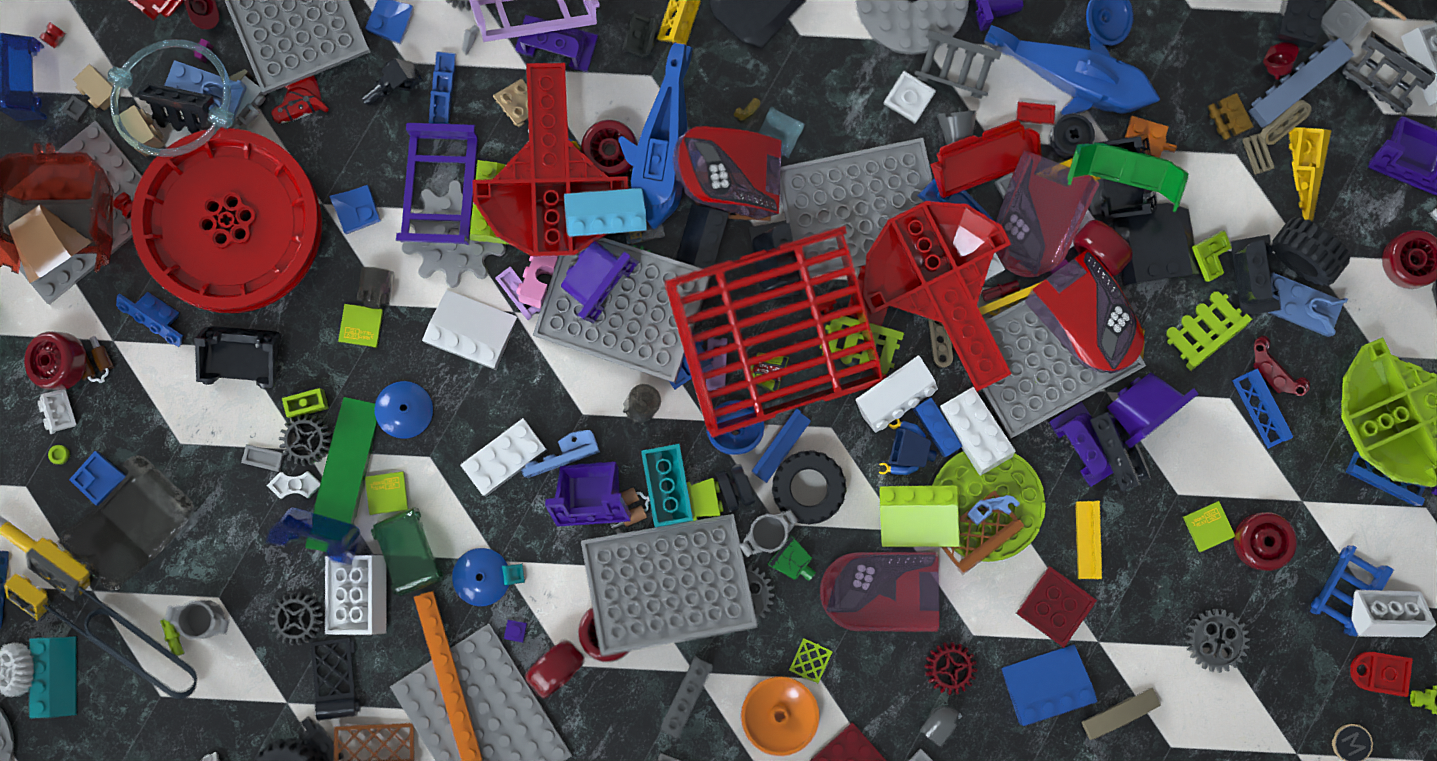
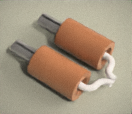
M634 487L621 492L627 506L639 501L638 495H641L643 499H647L645 502L646 508L643 509L642 505H639L629 510L631 521L618 524L610 523L611 528L614 529L623 524L628 527L646 519L645 512L649 508V497L644 496L641 492H636Z

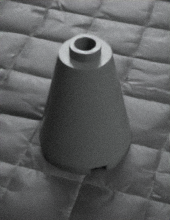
M976 110L938 114L946 145L973 135Z

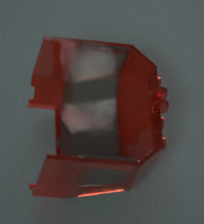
M34 143V153L19 152L6 154L0 159V267L2 265L10 267L11 272L19 274L21 260L8 226L40 204L58 216L69 227L76 229L79 234L93 241L76 254H97L94 268L95 273L100 271L102 265H108L113 245L114 189L104 169L86 152L55 153V147L52 143L46 144V153H43L40 143Z

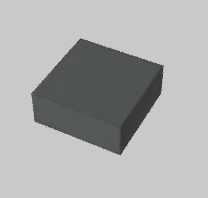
M72 95L62 111L80 122L90 106Z

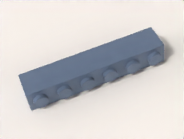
M1338 38L1335 42L1331 39L1323 46L1324 51L1321 53L1316 51L1308 58L1310 60L1308 64L1305 65L1304 62L1294 69L1296 73L1293 76L1288 74L1280 80L1282 85L1278 88L1274 85L1266 92L1267 97L1264 99L1259 97L1251 104L1253 108L1248 112L1262 128L1270 124L1354 56V53L1341 38Z

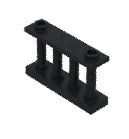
M1110 411L1091 419V423L1122 492L1140 485L1142 481L1152 478L1138 444L1131 448L1128 447L1125 442L1131 436Z

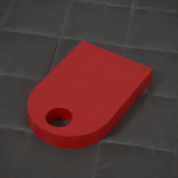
M1363 652L1357 655L1351 663V678L1361 689L1408 697L1413 658L1376 652ZM1360 664L1365 666V673L1363 675L1357 673V667Z

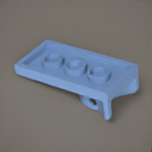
M175 60L164 85L213 96L214 103L209 107V110H212L214 116L234 122L247 88L240 80L235 82Z
M1271 273L1272 291H1279L1282 310L1268 313L1327 337L1335 335L1334 327L1343 304L1348 301L1347 298L1340 300L1278 274Z
M587 430L573 432L558 441L563 455L556 457L553 454L543 458L544 462L538 463L533 461L525 464L526 468L522 469L524 477L530 478L600 453L594 434ZM574 437L577 438L576 442H572Z

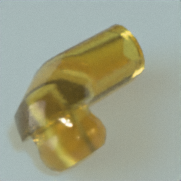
M753 98L744 111L741 108H737L734 112V117L738 118L739 121L745 120L756 111L760 101Z

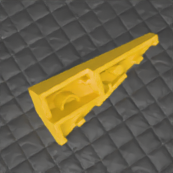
M1294 127L1288 133L1290 138L1289 149L1292 150L1294 161L1292 166L1295 184L1300 196L1299 207L1302 208L1303 218L1313 222L1331 130Z

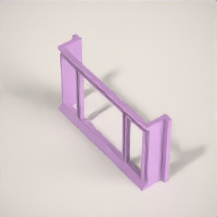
M469 0L475 20L480 28L483 42L597 24L596 7H600L598 0H583L588 15L570 17L564 0H557L564 19L510 27L502 2L510 0ZM495 3L504 28L486 31L480 5Z

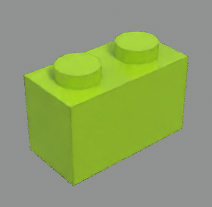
M320 388L282 398L286 417L296 418L298 415L303 416L329 409L325 391Z

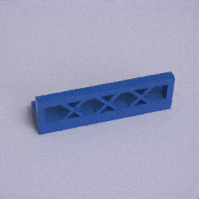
M1258 369L1232 380L1267 448L1293 438ZM1248 378L1251 383L1249 391L1242 389L1239 381ZM1251 395L1258 397L1260 401L1258 408L1251 406L1249 402ZM1260 412L1267 414L1269 418L1267 425L1260 423L1258 419ZM1269 429L1276 431L1279 439L1270 442L1267 437Z
M796 408L751 473L767 483L811 420L801 414V411Z
M1354 452L1346 473L1413 506L1423 505L1425 498L1421 496L1426 486L1413 484L1419 487L1417 493L1414 494L1408 491L1406 487L1411 485L1410 483L1405 484V482H1401V485L1398 486L1390 482L1389 477L1384 473V477L1374 474L1372 469L1376 467L1370 466L1369 462L1363 459L1359 452ZM1358 458L1364 460L1366 469L1355 465Z

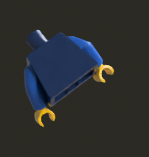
M895 419L898 422L896 425L889 424L890 428L897 429L889 464L892 466H888L886 463L879 464L887 467L886 472H879L880 474L891 472V474L908 475L916 472L919 467H925L927 461H935L937 453L934 450H930L931 441L926 439L925 433L918 425L906 421L900 422L899 419Z

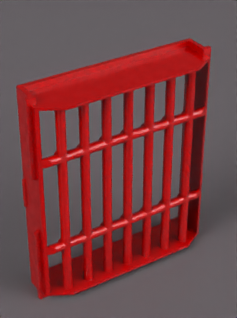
M845 226L792 241L775 249L752 253L741 257L739 260L727 261L665 280V289L705 425L711 437L775 418L778 413L819 400L829 401L876 386L887 378L886 374L881 372L880 361L851 255L844 238V234H847ZM836 237L839 249L805 259L802 247ZM795 250L798 260L795 263L726 283L723 272L725 270ZM841 257L844 268L810 278L809 266ZM799 269L801 271L803 280L735 302L731 300L729 293L731 290ZM716 274L719 286L680 298L676 285ZM842 276L847 277L849 287L815 296L813 285ZM803 288L806 289L807 300L737 321L735 309ZM722 294L724 305L693 315H685L683 305ZM852 295L853 306L825 315L820 314L818 304ZM811 307L812 319L744 340L742 338L740 328ZM727 312L729 324L691 335L688 324ZM857 313L859 324L826 334L823 323ZM816 325L818 337L752 358L747 356L745 347ZM730 331L733 332L734 343L697 354L695 342ZM862 332L864 343L831 353L829 341ZM819 344L822 346L823 356L753 377L752 365ZM738 350L739 362L702 373L700 361ZM867 350L869 361L836 371L833 360ZM823 363L827 364L829 373L763 395L758 394L756 384ZM743 368L745 380L711 391L707 390L705 380ZM872 368L873 375L840 385L839 378ZM829 381L832 382V388L769 408H762L761 403ZM746 387L749 388L750 399L713 410L711 398ZM754 405L755 412L718 424L715 417Z

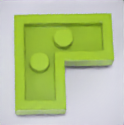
M1220 231L1192 247L1205 282L1212 281L1224 274L1218 255L1232 248L1225 231Z

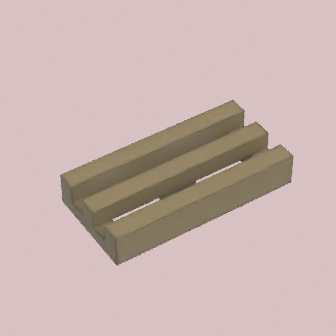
M1261 133L1242 140L1255 175L1274 169L1266 143L1260 137ZM1249 141H1252L1256 156L1259 160L1262 169H1259Z

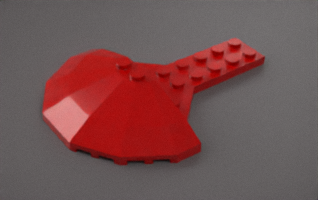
M526 63L529 141L492 180H472L473 203L496 237L531 257L575 256L592 242L598 241L608 233L568 236L564 194L628 189V177H608L568 140L565 63Z
M925 201L889 219L866 254L863 297L871 313L874 314L892 306L941 322L976 392L1011 375L977 307L994 253L1011 245L1002 225L973 209L968 204Z

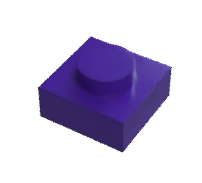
M507 620L504 639L523 643L527 623Z

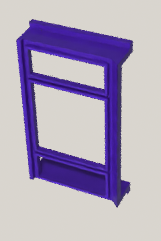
M407 123L406 131L410 135L406 183L401 233H396V241L402 243L425 242L469 245L473 207L472 180H475L479 137L475 131V125ZM418 138L467 140L466 157L417 155ZM416 162L465 163L461 215L411 213ZM410 220L460 221L459 235L409 233Z

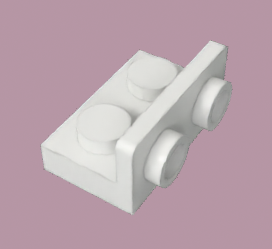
M66 390L41 394L38 407L40 412L44 411V426L46 430L50 431V434L76 426Z

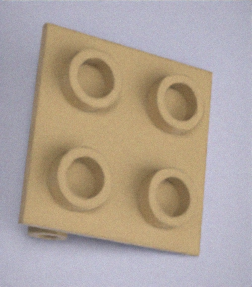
M523 79L493 95L496 103L500 104L503 111L507 113L506 115L514 122L513 124L518 127L522 126L524 120L528 119L527 84Z

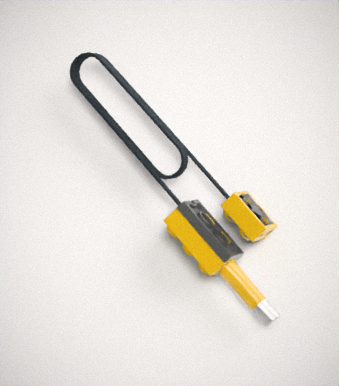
M0 515V535L26 553L28 569L75 602L84 593L103 608L93 610L88 614L84 625L86 632H84L48 606L47 592L39 586L36 588L31 584L29 578L24 575L20 576L17 573L4 584L7 599L36 620H39L49 610L170 697L184 699L193 694L197 685V674L190 665L86 591L90 585V571L86 564L75 561L68 551H62L57 548L58 545L51 539L46 540L44 537H41L38 541L34 540ZM99 614H106L188 672L192 676L194 683L188 690L183 692L172 690L92 634L88 628L89 621Z

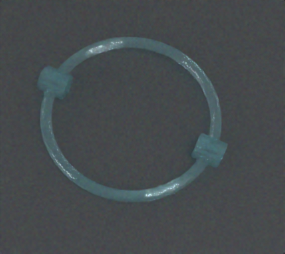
M179 39L156 42L134 54L121 69L114 66L107 74V81L113 84L110 109L115 127L128 144L143 153L170 157L191 152L210 140L220 127L228 129L234 122V114L228 111L231 101V85L228 73L220 59L212 51L198 43ZM182 47L195 50L206 56L214 64L222 80L223 101L221 108L215 106L208 114V121L212 123V126L195 141L177 148L158 149L140 143L124 127L118 108L120 89H127L133 83L134 75L129 71L142 58L160 49Z

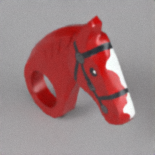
M314 75L285 86L288 91L284 100L272 110L271 114L276 123L284 124L310 115L319 109L327 112L329 109L321 100L318 83Z

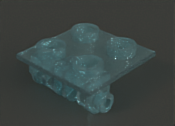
M770 108L759 134L781 140V155L789 158L805 124Z

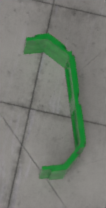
M1094 142V144L1076 146L1067 180H1069L1068 185H1071L1073 177L1091 175L1161 193L1174 203L1173 211L1176 212L1180 205L1189 173L1173 164V162L1163 158Z

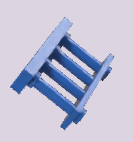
M1347 546L1341 550L1339 554L1340 559L1321 593L1312 601L1310 612L1312 614H1320L1321 611L1345 624L1344 633L1357 637L1358 633L1353 624L1352 617H1346L1325 603L1332 594L1353 607L1354 598L1335 588L1340 577L1361 590L1383 591L1394 569L1389 566L1376 568L1354 555L1357 547ZM1349 561L1373 574L1372 582L1367 585L1344 571Z

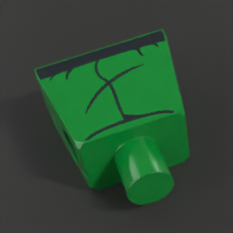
M791 535L768 563L770 567L794 580L801 574L809 581L816 573V571L808 566L812 558Z

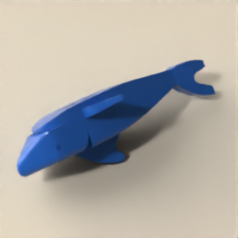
M993 25L990 26L984 43L990 48L1014 57L1053 86L1073 97L1061 110V115L1063 116L1086 112L1091 106L1104 111L1128 113L1160 100L1159 95L1144 72L1137 67L1110 57L1105 46L1096 41L1092 35L1090 37V50L1071 46L1020 41L1011 33Z
M673 43L666 63V75L644 125L638 146L625 137L621 136L619 138L625 159L633 166L631 177L632 189L642 188L646 220L653 229H657L677 209L681 201L684 185L679 168L678 154L681 141L688 132L683 78L690 65L693 47L680 43ZM698 150L694 151V155L693 151L690 152L695 165L702 155Z

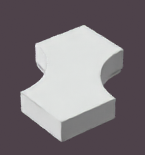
M309 471L297 477H290L280 472L267 486L280 499L293 493H299L306 498H310L320 488L321 482Z

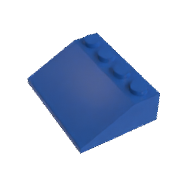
M1075 644L1001 668L1019 724L1022 726L1097 702L1091 681Z

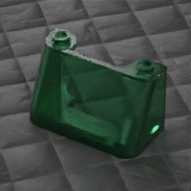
M416 507L373 524V529H371L374 540H378L393 581L391 584L394 595L398 594L399 597L445 580L442 571L435 568L438 566V563L435 562L422 527L423 523L418 522L422 516L419 508Z

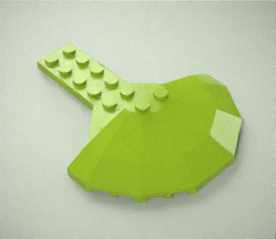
M1379 338L1360 348L1343 377L1341 418L1360 456L1394 481L1428 487L1437 486V374L1424 371L1422 367L1410 362L1406 363L1399 360V357L1391 354L1384 338Z

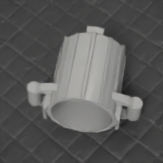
M791 510L777 515L765 514L758 517L751 524L750 533L739 546L747 557L762 551L772 552L781 549L787 541L788 532L798 520ZM784 515L786 516V518H787V519L789 520V522L791 523L790 526L788 525V523L786 522V520L783 518ZM748 540L754 547V551H752L749 545L747 544Z
M212 600L190 601L182 606H168L165 620L170 621L178 628L181 635L189 639H204L220 633L226 634L230 620L224 618L220 605Z

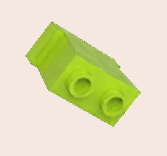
M711 478L694 485L687 482L693 521H696L697 517L720 516V512H723L721 500L717 501L716 493H720L718 481L714 482V479Z

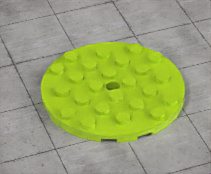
M962 451L943 465L932 486L959 487L960 517L994 490L1000 497L1012 496L1020 503L1017 507L1014 504H1008V507L1018 520L1020 519L1025 525L1024 528L981 562L1000 561L1017 555L1030 545L1039 532L1045 515L1044 489L1034 469L1016 453H1014L1012 458L980 476L965 452ZM992 512L985 519V522L997 523L998 513ZM1000 513L999 524L1008 525L1013 521L1008 514ZM960 522V533L968 534L969 523ZM971 523L970 534L982 535L983 525L979 524L977 526ZM985 525L984 536L992 537L996 534V526ZM960 536V546L966 547L967 536ZM969 538V548H978L980 546L981 538ZM954 549L956 553L965 557L966 550Z

